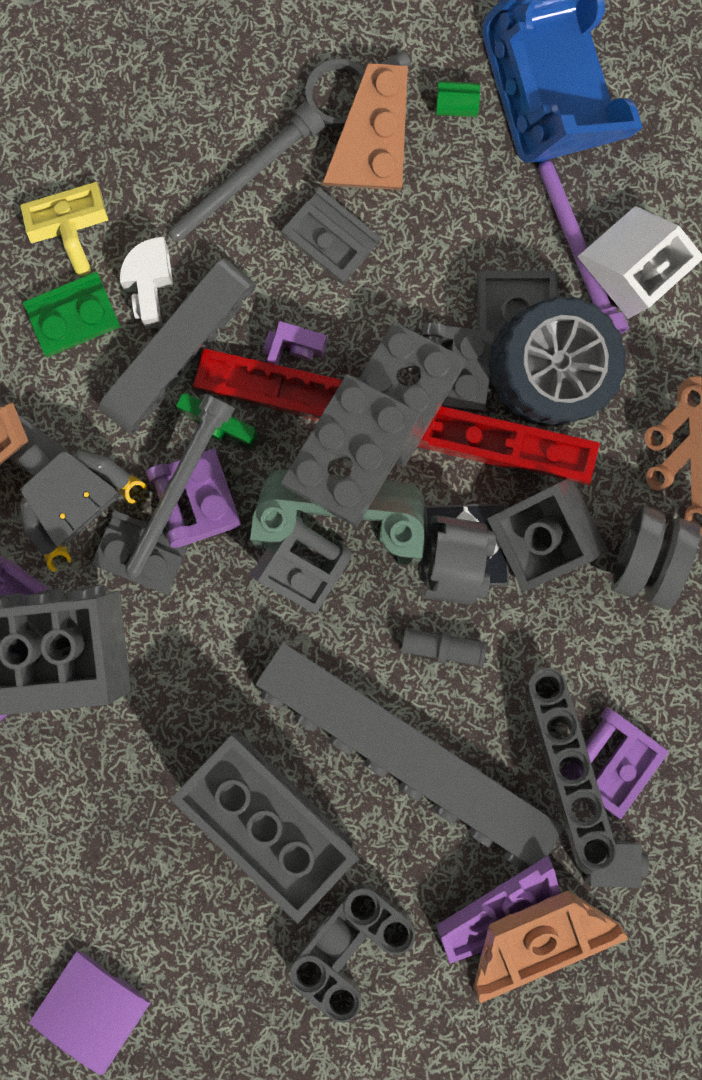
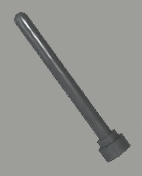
M303 102L292 112L294 117L289 120L291 125L172 226L169 230L170 238L176 242L184 239L300 137L305 139L309 135L314 137L325 127V123L317 111L308 102Z
M205 393L198 407L201 409L198 416L201 421L125 567V573L130 578H137L141 574L215 428H221L223 422L228 423L235 410L234 407Z

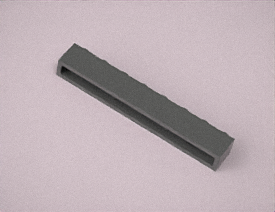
M285 643L281 644L255 684L263 689L259 695L263 700L279 710L283 704H286L298 712L294 720L312 732H315L318 726L332 735L328 741L330 744L347 755H350L353 749L367 758L363 764L365 767L382 778L389 772L400 779L402 782L398 788L417 801L424 795L437 804L433 809L435 813L452 824L459 818L472 827L468 834L488 848L494 841L507 850L503 857L523 871L528 864L532 866L548 856L565 829L564 826Z

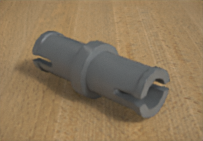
M406 627L402 653L437 658L438 663L446 664V660L477 665L483 668L487 642L453 637L451 632L443 631L441 635Z

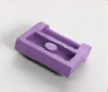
M215 448L203 452L185 487L197 524L185 526L177 503L167 522L169 528L167 538L172 548L182 547L242 526ZM180 460L170 464L155 465L146 471L149 484L155 486L159 501Z
M606 707L599 716L602 719L588 738L585 745L590 762L592 763L615 729L625 736L595 777L604 808L621 819L669 751L618 713ZM571 762L570 765L565 763L560 770L561 775L568 780H576L582 776V770L575 762Z

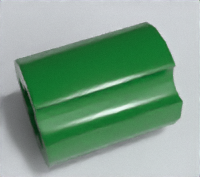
M438 81L436 116L478 117L480 83Z

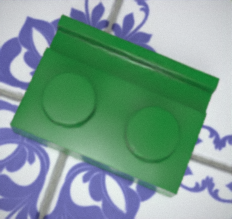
M98 272L23 302L42 351L47 358L121 327Z

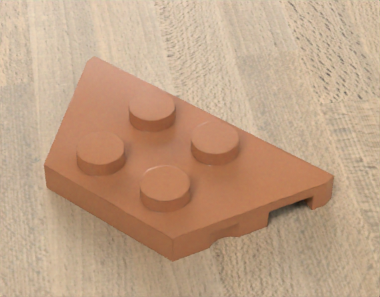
M565 891L489 924L473 988L479 1002L483 1003L624 942L628 938L619 922L570 891Z

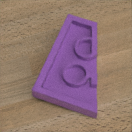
M549 856L541 859L437 924L450 964L483 951L489 924L503 919L509 914L517 913L538 904L546 898L561 894L555 870Z

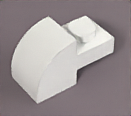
M164 237L149 239L135 246L126 256L120 272V283L125 292L138 291V294H132L131 296L135 319L141 318L146 329L162 327L157 288L173 286L169 249Z

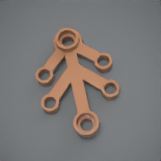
M692 376L684 380L678 388V406L661 424L647 429L644 440L646 445L652 450L657 451L666 448L673 441V433L689 419L690 435L662 464H658L647 471L646 482L654 490L665 489L673 483L674 475L690 460L692 505L687 508L685 519L698 523L695 513L702 515V376ZM693 390L697 391L701 397L699 404H696L692 399ZM655 431H659L662 434V444L656 441ZM657 471L664 475V483H660L656 479ZM700 525V535H702V525Z

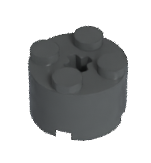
M433 515L429 524L437 526L434 535L426 533L422 559L420 561L419 580L427 581V590L419 589L421 598L465 605H473L477 598L485 599L490 586V575L485 573L487 556L492 557L494 554L496 532L488 531L486 524L483 522Z

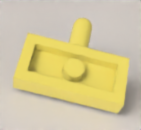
M97 182L20 205L26 233L31 244L61 235L64 248L76 275L83 277L91 272V267L79 241L77 230L108 221L102 193Z

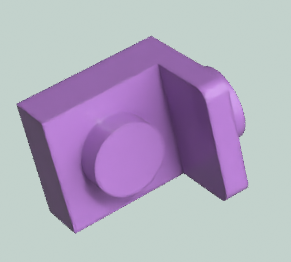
M280 321L276 332L269 331L263 354L269 355L268 363L279 365L284 347L290 348V355L302 360L312 361L313 356L323 358L327 346V335Z

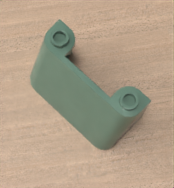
M276 470L270 473L264 481L252 519L250 540L256 549L266 550L270 543L281 542L293 533L297 516L301 518V513L336 516L284 488L281 482L288 470ZM330 474L332 477L336 479H343L347 477L342 475ZM385 480L362 520L381 522L379 542H382L391 554L397 556V564L418 566L422 559L424 544V496L420 489L413 484Z

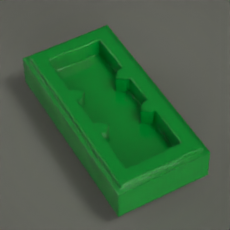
M182 393L176 405L177 409L181 414L200 423L201 419L198 416L201 409L198 407L201 400L187 393ZM231 416L228 423L223 422L221 428L216 427L211 436L222 441L225 435L251 449L258 437L254 427Z

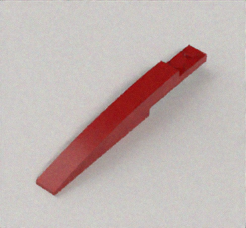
M204 348L193 387L242 402L319 421L343 380ZM441 406L417 447L506 469L514 467L590 485L600 442Z

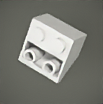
M637 206L633 207L577 256L628 319L651 307L702 260V254L680 226Z

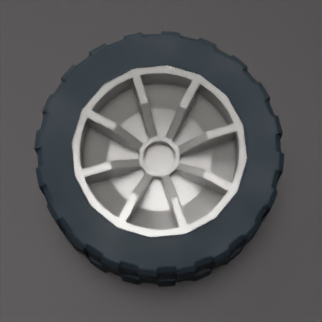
M553 297L547 301L542 300L517 313L498 331L499 335L491 346L492 352L489 358L490 380L497 392L496 396L514 416H519L523 421L530 424L536 423L541 426L563 425L595 415L597 411L604 409L610 403L611 398L617 394L626 367H624L626 351L622 344L621 333L614 326L613 320L595 304L587 303L577 297Z

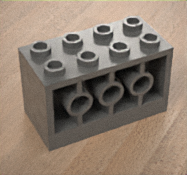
M105 585L80 587L78 590L67 591V596H64V589L40 591L38 594L24 596V601L23 593L0 595V715L109 705L131 691L120 591L106 592Z
M240 732L232 734L170 799L297 924L359 859L358 846Z

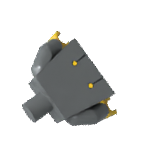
M36 444L29 448L18 460L33 477L20 489L24 496L20 503L24 533L38 551L44 554L47 566L52 572L57 571L52 559L55 556L62 555L70 563L71 557L66 545L114 501L122 496L129 503L135 504L137 502L129 496L130 489L135 485H139L144 490H147L144 482L135 476H129L124 469L110 458L83 450L74 452L72 455L64 450L51 460Z

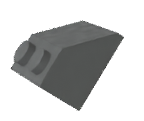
M568 479L487 518L493 532H496V538L523 592L587 564L608 551L575 482Z

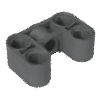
M369 884L354 885L347 891L335 908L330 910L317 925L308 941L295 956L291 965L290 979L294 988L335 1022L345 1023L351 1021L360 1011L361 992L359 986L341 969L363 941L368 937L381 949L392 955L406 953L415 941L414 927L408 915ZM359 895L370 896L375 902L373 911L366 915L355 913L351 907L355 897ZM393 922H400L407 928L405 938L398 942H391L386 939L384 930L387 925ZM304 962H314L320 967L322 973L316 980L308 981L299 975V966ZM344 989L353 995L354 1000L348 1007L339 1008L331 1002V995L336 990Z

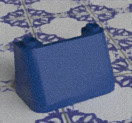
M500 0L486 15L482 30L484 44L519 158L523 162H542L620 141L633 136L643 128L639 112L632 100L629 98H617L611 102L590 32L598 26L605 13L604 0Z

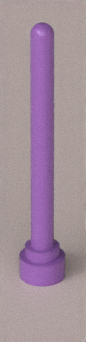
M549 160L542 161L538 167L540 176L592 303L598 306L604 314L609 315L616 329H619L622 334L629 329L624 313L618 312L617 307L611 306L606 291L577 257L587 248V245L553 163Z

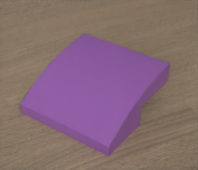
M76 951L29 1024L68 1055L99 1075H104L151 1002L128 982L120 977L112 976L84 952Z

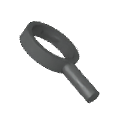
M403 50L379 64L410 66L411 61ZM338 58L327 60L318 65L309 75L305 89L306 102L317 111L325 126L332 128H344L347 117H331L316 107L312 99L316 81L323 74L332 70L350 71L361 80L365 72L359 64L348 59Z

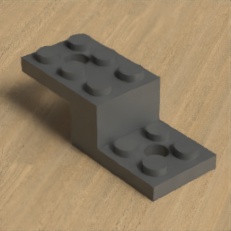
M393 321L360 378L357 380L346 374L283 478L282 486L357 528L393 466L397 464L405 468L466 365V359ZM406 368H414L420 372L421 378L415 385L404 386L398 381L400 372ZM338 459L349 460L353 464L350 475L343 479L332 477L329 474V469L334 461Z

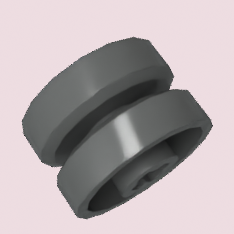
M642 504L635 513L622 541L612 576V591L633 598L645 586V597L649 604L666 610L672 608L678 600L691 571L700 539V525L677 517L666 527V519L662 511Z

